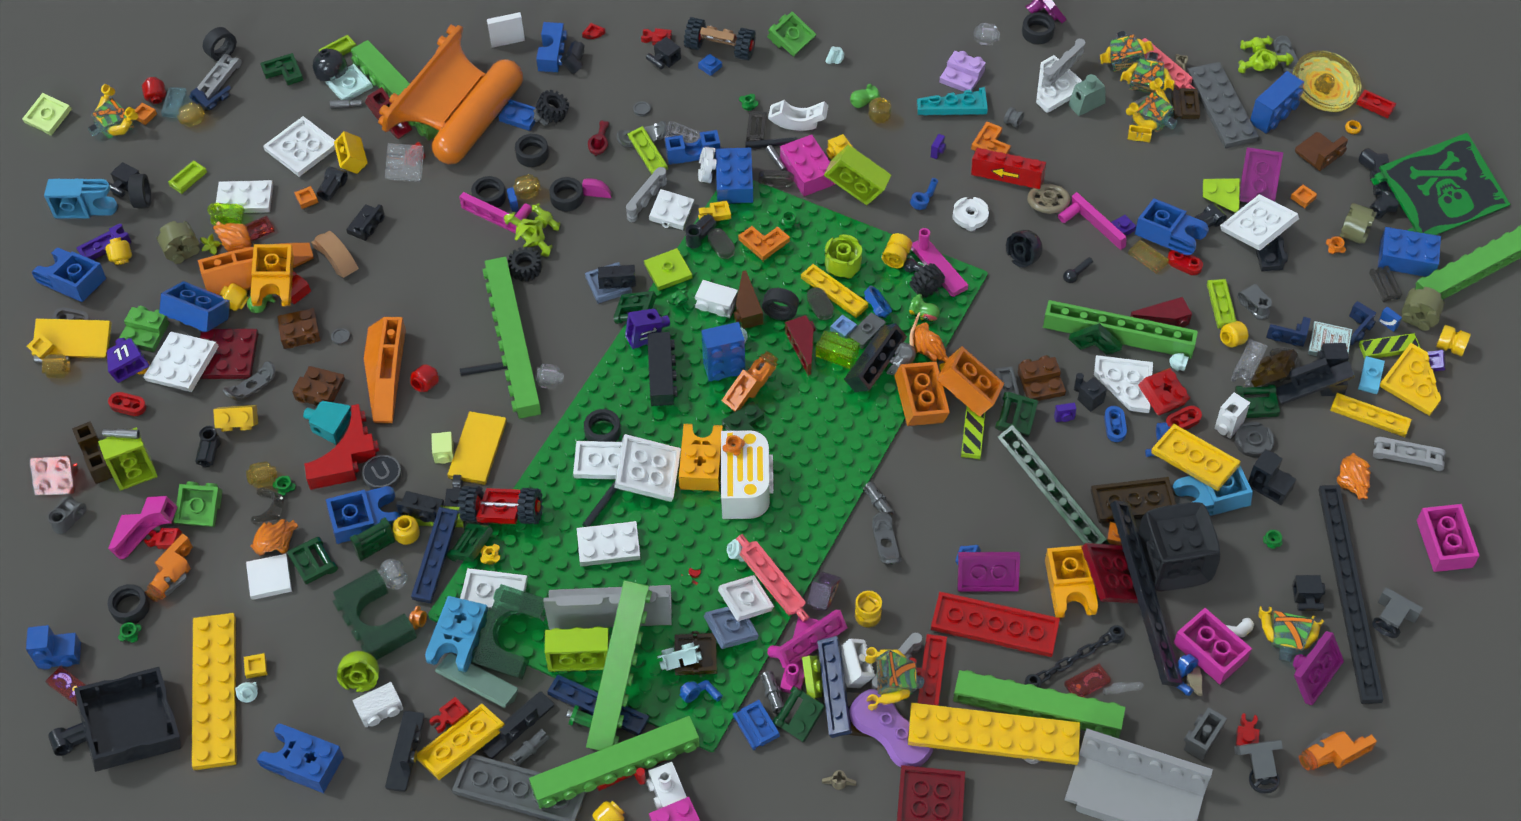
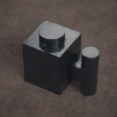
M665 37L654 45L655 56L650 53L646 56L648 61L662 70L665 65L670 68L681 59V48Z
M122 162L110 173L114 181L113 184L108 182L110 191L123 197L125 190L128 191L130 175L140 174L139 170Z
M1077 373L1074 384V391L1079 392L1077 400L1092 412L1104 403L1107 388L1096 378L1093 377L1086 382L1083 380L1084 375Z
M1296 575L1292 589L1294 601L1298 603V611H1323L1324 604L1319 603L1322 595H1325V584L1321 581V575Z

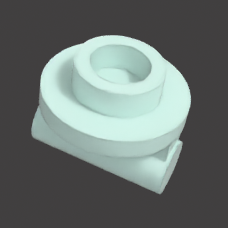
M832 46L825 62L827 64H840L844 59L842 48Z
M736 539L732 540L727 546L728 556L730 559H738L744 562L740 556L743 547Z
M245 682L235 687L236 696L242 702H251L257 697L258 687L256 682Z

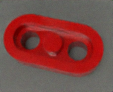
M1171 250L1168 254L1167 262L1170 266L1189 275L1201 273L1203 262L1198 257L1184 255L1174 250Z
M123 392L113 393L108 399V404L113 411L131 416H140L147 408L142 397Z
M1187 406L1170 414L1166 419V423L1170 427L1176 424L1187 430L1199 424L1202 412L1198 407Z

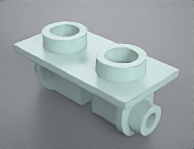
M694 642L681 645V650L674 651V648L662 650V655L657 656L658 658H663V661L660 662L661 669L668 671L681 667L679 662L681 658L683 659L684 666L699 663V660H702L701 652H696V648H699L700 645L694 646Z

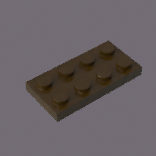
M1169 477L1093 485L1090 489L1099 523L1115 522L1110 506L1115 500L1130 503L1134 519L1142 518L1146 512L1152 509L1176 504Z

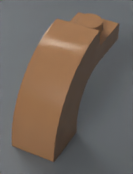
M331 231L316 236L314 241L311 242L313 248L320 251L329 260L337 275L344 278L359 269L347 248Z

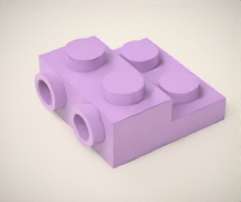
M954 51L947 62L946 69L940 76L939 83L963 92L970 89L973 91L985 72L986 62L981 57L973 58L968 56L965 51Z

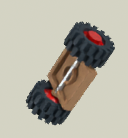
M690 17L684 35V46L686 48L699 50L705 38L708 41L735 46V58L748 61L751 59L756 40L755 30L740 28L736 36L731 30L723 29L722 32L713 26H707L706 28V22L703 19Z

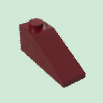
M382 87L368 95L365 101L378 120L382 116L379 114L383 105L389 107L392 104L389 102L390 98ZM406 121L395 125L389 131L399 139L412 131V128Z
M1180 297L1132 311L1130 317L1184 328L1190 324L1192 312L1184 298Z
M804 315L785 322V334L807 375H811L813 332H815V326Z

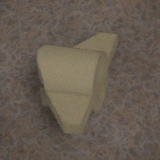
M1176 54L1175 63L1186 72L1188 57Z
M1196 667L1189 673L1186 684L1198 696H1202V674L1200 667Z
M841 770L834 772L832 777L822 779V783L832 784L833 788L837 790L844 789L846 785L856 786V781L847 778L846 774Z

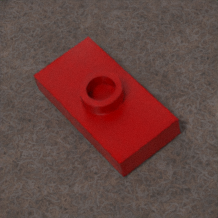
M1367 90L1363 91L1356 105L1385 118H1389L1397 104Z

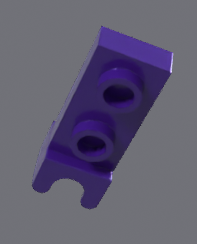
M117 224L109 228L110 231L76 247L80 255L94 260L106 254L105 247L110 244L111 239L121 237V241L126 240L129 244H131V239L128 233L124 231L122 224Z

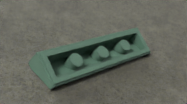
M449 653L435 670L436 673L503 708L515 702L518 693L517 687L471 663L467 672L458 671L456 664L457 656Z

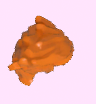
M218 221L216 226L213 227L222 245L228 252L251 247L247 226L244 224L227 223L224 225Z
M927 322L916 326L913 341L917 353L924 354L933 361L938 359L946 363L948 357L940 336L929 330Z
M1352 453L1350 456L1342 459L1340 475L1336 479L1337 483L1342 489H1348L1355 493L1359 500L1362 498L1368 499L1367 493L1369 492L1368 488H1370L1369 480L1371 474L1369 471L1370 465L1367 461Z
M281 519L274 525L270 522L267 524L264 522L257 530L253 544L250 547L259 556L273 550H277L282 554L286 553L289 549V542L293 531L298 528V525L294 520L285 522V519Z

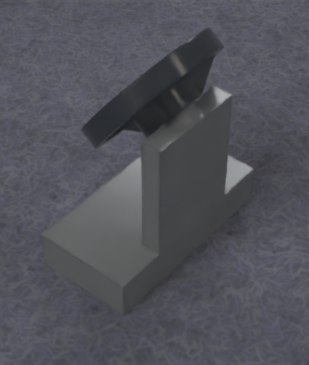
M1386 587L1378 601L1379 604L1386 608L1380 617L1374 618L1372 626L1385 636L1397 638L1401 633L1399 626L1404 618L1415 623L1423 608Z
M1271 740L1234 746L1235 755H1251L1253 770L1249 774L1250 786L1259 793L1267 794L1274 792L1279 786L1280 778L1276 772L1272 750L1283 749L1282 741ZM1253 774L1255 779H1258L1255 784L1251 780ZM1269 783L1276 784V785H1275L1273 788H1271V789H1261V788H1258V786L1261 785V784H1262V785H1268Z

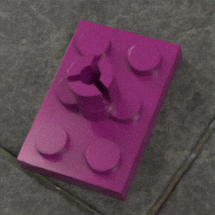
M1033 0L1025 6L1031 14L1037 13L1044 8L1055 21L1058 19L1062 24L1067 20L1052 0Z
M1246 148L1240 183L1241 202L1249 203L1259 194L1275 202L1284 152Z
M958 552V592L1019 591L1020 552Z
M1326 631L1307 657L1299 654L1294 658L1293 667L1296 670L1294 677L1305 704L1313 705L1344 662L1335 636L1331 632Z

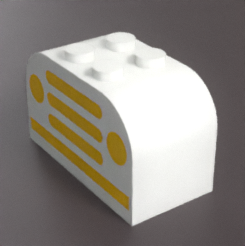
M721 431L722 519H751L759 517L767 511L770 503L769 494H773V455H769L768 441L762 434L755 431ZM736 435L745 441L740 455L735 456L731 452L723 451L722 446L726 444L728 436Z

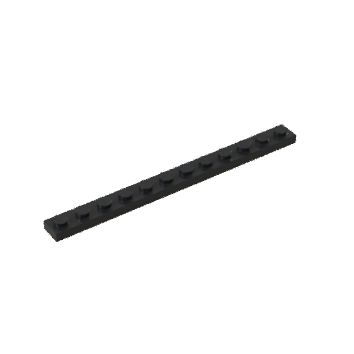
M1322 485L1318 491L1361 704L1382 703L1384 699L1340 485Z

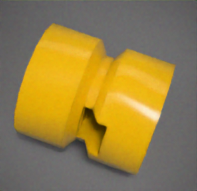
M899 233L891 235L882 254L883 262L892 268L903 267L912 247L910 238Z
M1445 325L1436 348L1445 351L1451 349V353L1462 357L1471 334L1462 330L1456 332L1454 327Z
M863 591L856 598L855 619L863 627H874L881 620L882 599L876 592Z

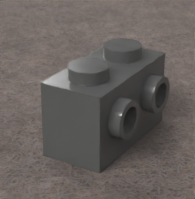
M1208 707L1204 715L1200 714L1194 723L1195 729L1193 731L1189 730L1185 736L1184 741L1186 745L1184 750L1203 761L1223 730L1227 718Z

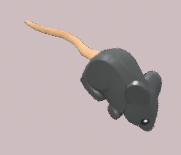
M920 312L910 332V344L903 342L899 345L895 352L896 356L890 360V363L893 365L889 367L886 372L887 374L895 375L900 364H911L915 360L916 349L914 347L913 334Z

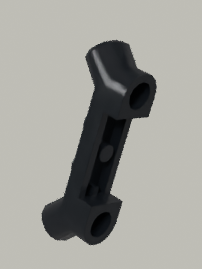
M1370 148L1364 149L1358 159L1360 164L1371 171L1370 179L1374 178L1375 174L1381 172L1380 166L1390 163L1387 153L1377 154ZM1387 181L1373 186V194L1376 195L1377 199L1371 204L1370 209L1377 212L1375 218L1380 219L1386 213L1397 212L1398 200L1393 191H1389Z

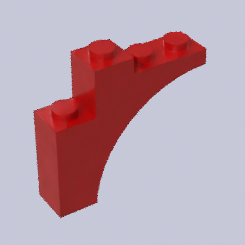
M359 404L351 405L350 425L342 440L324 456L309 463H304L306 479L310 490L356 481V473L359 472L358 464L367 462L372 457L377 456L376 452H379L378 441L373 440L372 433L369 434L367 426H364L363 422H367L365 411H361Z

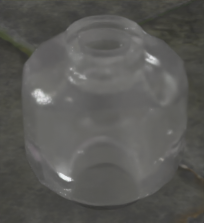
M982 22L979 26L975 27L974 39L980 45L992 46L1000 38V31H998L995 24Z
M541 364L540 368L537 367L535 382H538V386L541 388L556 389L559 383L562 384L564 373L560 372L558 365Z
M395 559L384 561L378 571L384 586L389 589L394 588L395 590L402 588L408 579V572L403 563Z

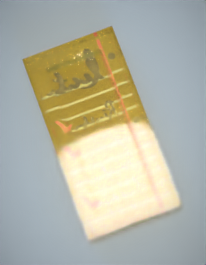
M1142 240L1138 241L1128 252L1130 256L1156 274L1169 262V259Z

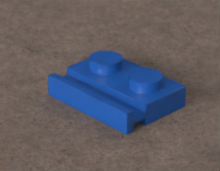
M510 99L508 105L504 107L498 116L499 121L531 131L536 123L533 119V110L536 107Z
M760 700L742 708L737 713H733V718L753 751L757 747L780 737L777 728Z

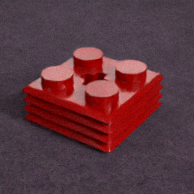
M1171 368L1148 376L1138 384L1157 415L1181 407L1190 399L1187 390L1182 386Z

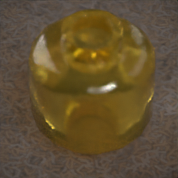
M878 97L870 102L869 117L873 122L884 123L890 119V101Z
M190 102L179 108V115L177 117L182 125L185 124L191 128L203 122L205 112L200 104Z
M532 174L517 177L513 185L515 195H518L521 199L535 197L538 191L541 190L538 178Z
M48 354L46 358H42V373H45L47 378H64L66 372H70V361H66L65 355Z
M267 461L251 464L249 470H246L247 481L249 485H253L256 489L271 486L274 483V478L277 477L276 468Z

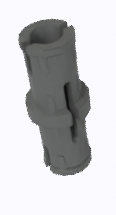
M874 482L867 483L863 490L870 497L871 504L879 512H886L893 516L894 510L887 503L886 496L881 494Z
M766 671L760 676L766 690L765 696L770 701L773 713L779 714L784 706L781 697L782 691L776 683L773 671Z
M540 729L530 740H525L522 743L523 746L509 757L511 761H514L513 764L519 767L530 755H535L537 753L536 750L550 739L548 735H545L546 732L543 729Z

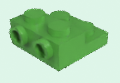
M791 12L788 15L784 14L777 25L773 24L769 28L767 38L778 48L783 47L794 57L815 38L816 33L794 12Z
M138 306V308L131 307L124 320L126 326L119 338L132 339L139 349L155 352L169 325L168 318L160 314L159 310L152 312L148 311L144 306Z
M187 482L186 485L179 484L176 504L178 507L175 512L174 523L215 527L217 509H220L223 490L213 483H206V486H198L199 483Z

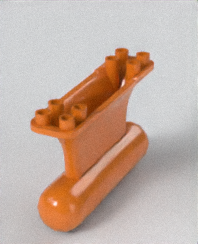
M451 24L446 31L449 34L447 38L441 36L438 39L437 45L439 47L436 53L410 85L400 95L396 93L391 95L389 102L392 104L389 107L386 105L381 107L379 114L382 116L378 121V124L382 125V130L385 132L391 130L395 125L406 121L420 122L439 130L432 142V150L434 156L445 164H457L466 156L523 82V73L520 66L508 59L499 60L494 63L486 74L474 66L465 56L461 47L463 27L460 25L455 27Z

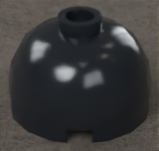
M322 49L313 59V71L316 78L320 81H331L330 78L334 76L336 79L340 78L348 70L344 56L334 49Z
M1019 230L1007 238V255H1011L1014 259L1012 260L1013 264L1018 267H1027L1035 263L1042 254V242L1039 236L1030 230Z

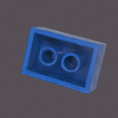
M1286 71L1255 100L1250 119L1252 125L1266 134L1271 129L1274 130L1282 119L1285 120L1292 110H1296L1299 106V98L1304 91L1302 89L1304 81Z
M751 148L716 149L717 202L753 203Z
M1385 227L1380 240L1378 269L1424 277L1431 275L1439 266L1441 236Z
M183 281L161 293L159 313L170 319L178 320L185 325L193 326L202 332H208L228 320L230 300Z
M739 322L701 330L703 364L708 380H721L726 377L739 376L742 370H745V340Z

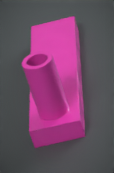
M465 192L459 196L462 209L516 234L517 226L511 222L507 225L504 221V216L509 213ZM524 204L515 214V217L520 220L526 219L532 212V207Z
M1078 192L1072 195V205L1058 214L1059 220L1062 223H1066L1077 213H1080L1117 248L1122 250L1126 247V236Z
M927 228L920 229L919 239L912 243L911 250L924 265L934 263L943 272L945 282L941 284L952 297L967 290L968 284L929 241L930 230Z
M834 610L782 646L771 645L767 651L768 656L779 659L783 668H786L789 664L797 663L802 657H806L818 649V640L837 636L847 629L841 610Z
M798 616L793 638L818 622V620L809 618L803 623ZM802 659L795 664H789L785 668L780 685L782 692L791 693L790 690L793 686L802 690L805 678Z

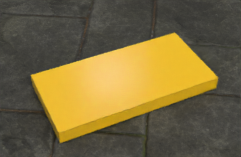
M36 319L34 338L41 333L55 346L48 355L76 358H107L112 322L103 320Z
M469 411L447 474L448 479H453V475H461V480L465 482L486 485L507 423L505 417Z
M1173 424L1151 449L1152 454L1216 491L1225 484L1240 466L1241 462L1176 424Z
M480 704L417 753V760L440 780L500 733L499 730L505 724L486 706Z

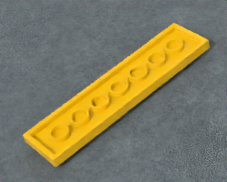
M234 613L193 618V770L236 765V616Z
M911 703L908 745L1022 759H1038L1039 761L1078 765L1080 722Z

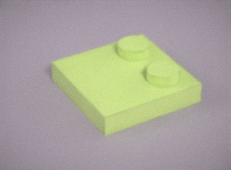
M42 93L22 120L24 123L52 135L72 108L70 105Z

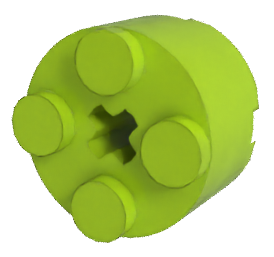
M844 234L839 235L835 239L831 238L825 246L826 271L838 277L852 278L859 271L862 263V247L859 241L853 236Z

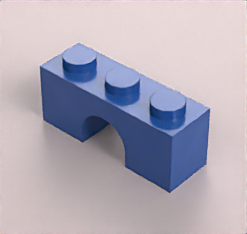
M543 22L542 44L547 47L538 48L536 59L538 71L558 72L559 65H562L560 61L562 53L565 52L564 40L567 41V30H564V23Z
M717 130L700 132L699 140L694 143L684 142L682 135L666 137L665 146L668 164L700 160L702 149L705 147L715 148L714 158H716V149H720Z

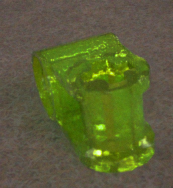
M212 203L208 206L207 211L211 216V223L216 226L218 221L224 225L227 223L242 224L245 209L239 204Z

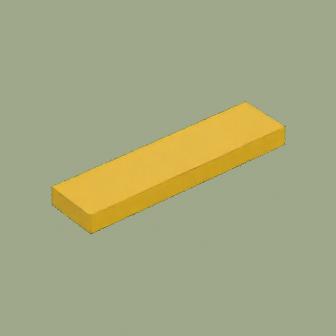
M814 264L801 274L802 280L855 318L869 306L868 302Z
M1340 393L1336 394L1330 409L1332 412L1402 437L1406 436L1412 420Z

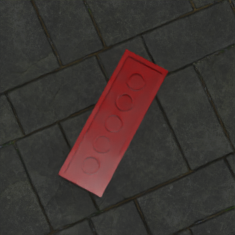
M939 592L931 630L1052 657L1060 618Z

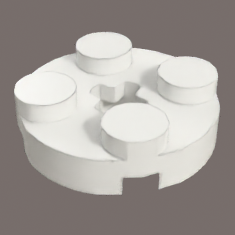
M705 147L702 149L699 160L701 169H698V180L700 182L711 183L712 181L711 172L712 169L715 170L716 159H713L715 148Z
M964 197L955 203L953 220L959 226L966 228V230L975 231L976 228L982 227L988 221V205L982 199L976 197L967 199V197Z

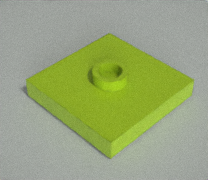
M678 248L644 260V265L658 291L692 279V273Z

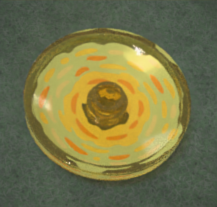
M1328 51L1309 52L1299 59L1293 69V75L1304 81L1302 88L1304 91L1301 98L1317 109L1328 112L1343 111L1352 106L1360 95L1361 80L1359 74L1350 62L1335 53Z

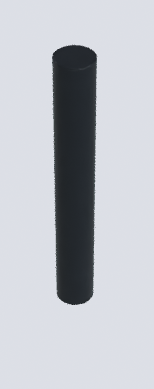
M798 138L745 142V148H759L769 145L781 146L798 140Z
M503 362L460 368V375L507 369L508 367H503Z
M615 481L583 522V527H590L617 492L618 488H614Z

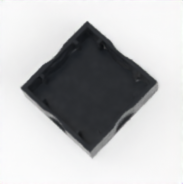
M160 667L132 673L115 680H104L74 688L76 703L95 772L181 749L180 735L173 711L167 702V691Z

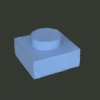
M841 315L830 326V331L846 340L848 335L857 327V324Z

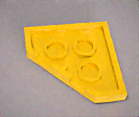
M1410 343L1381 381L1379 387L1430 416L1440 403L1441 396L1436 387L1433 369L1430 367L1428 352Z

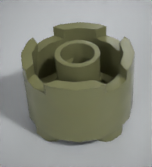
M1352 203L1339 237L1359 244H1365L1370 229L1367 227H1371L1377 212Z
M172 221L160 228L161 233L156 239L168 260L173 261L175 264H181L184 260L199 253V241L192 227L186 221L183 223Z
M1416 287L1412 288L1407 294L1401 311L1402 321L1416 326L1422 331H1428L1430 327L1437 325L1445 301L1441 299V294L1429 287L1417 290Z

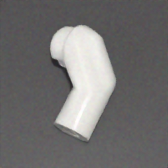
M1244 618L1237 627L1226 626L1238 637L1243 638L1253 630L1254 623L1250 618Z

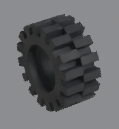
M553 90L542 92L536 103V111L540 113L539 116H544V120L549 119V122L553 120L555 123L558 120L561 122L570 107L569 102H567L568 99L563 98V94L559 95L558 91L554 93Z
M520 247L518 251L513 250V254L510 253L508 266L510 274L514 276V279L517 280L519 277V281L525 279L526 282L529 281L528 278H531V280L535 279L534 275L536 277L539 276V272L541 273L542 264L537 250L534 251L533 248L528 250V247H524V250H522ZM524 261L531 262V264L526 267L518 266L521 262Z
M934 263L924 265V268L922 269L921 267L920 271L915 272V276L911 278L910 287L917 295L922 294V298H927L929 294L933 295L934 291L937 292L938 288L942 287L941 283L945 282L943 272Z

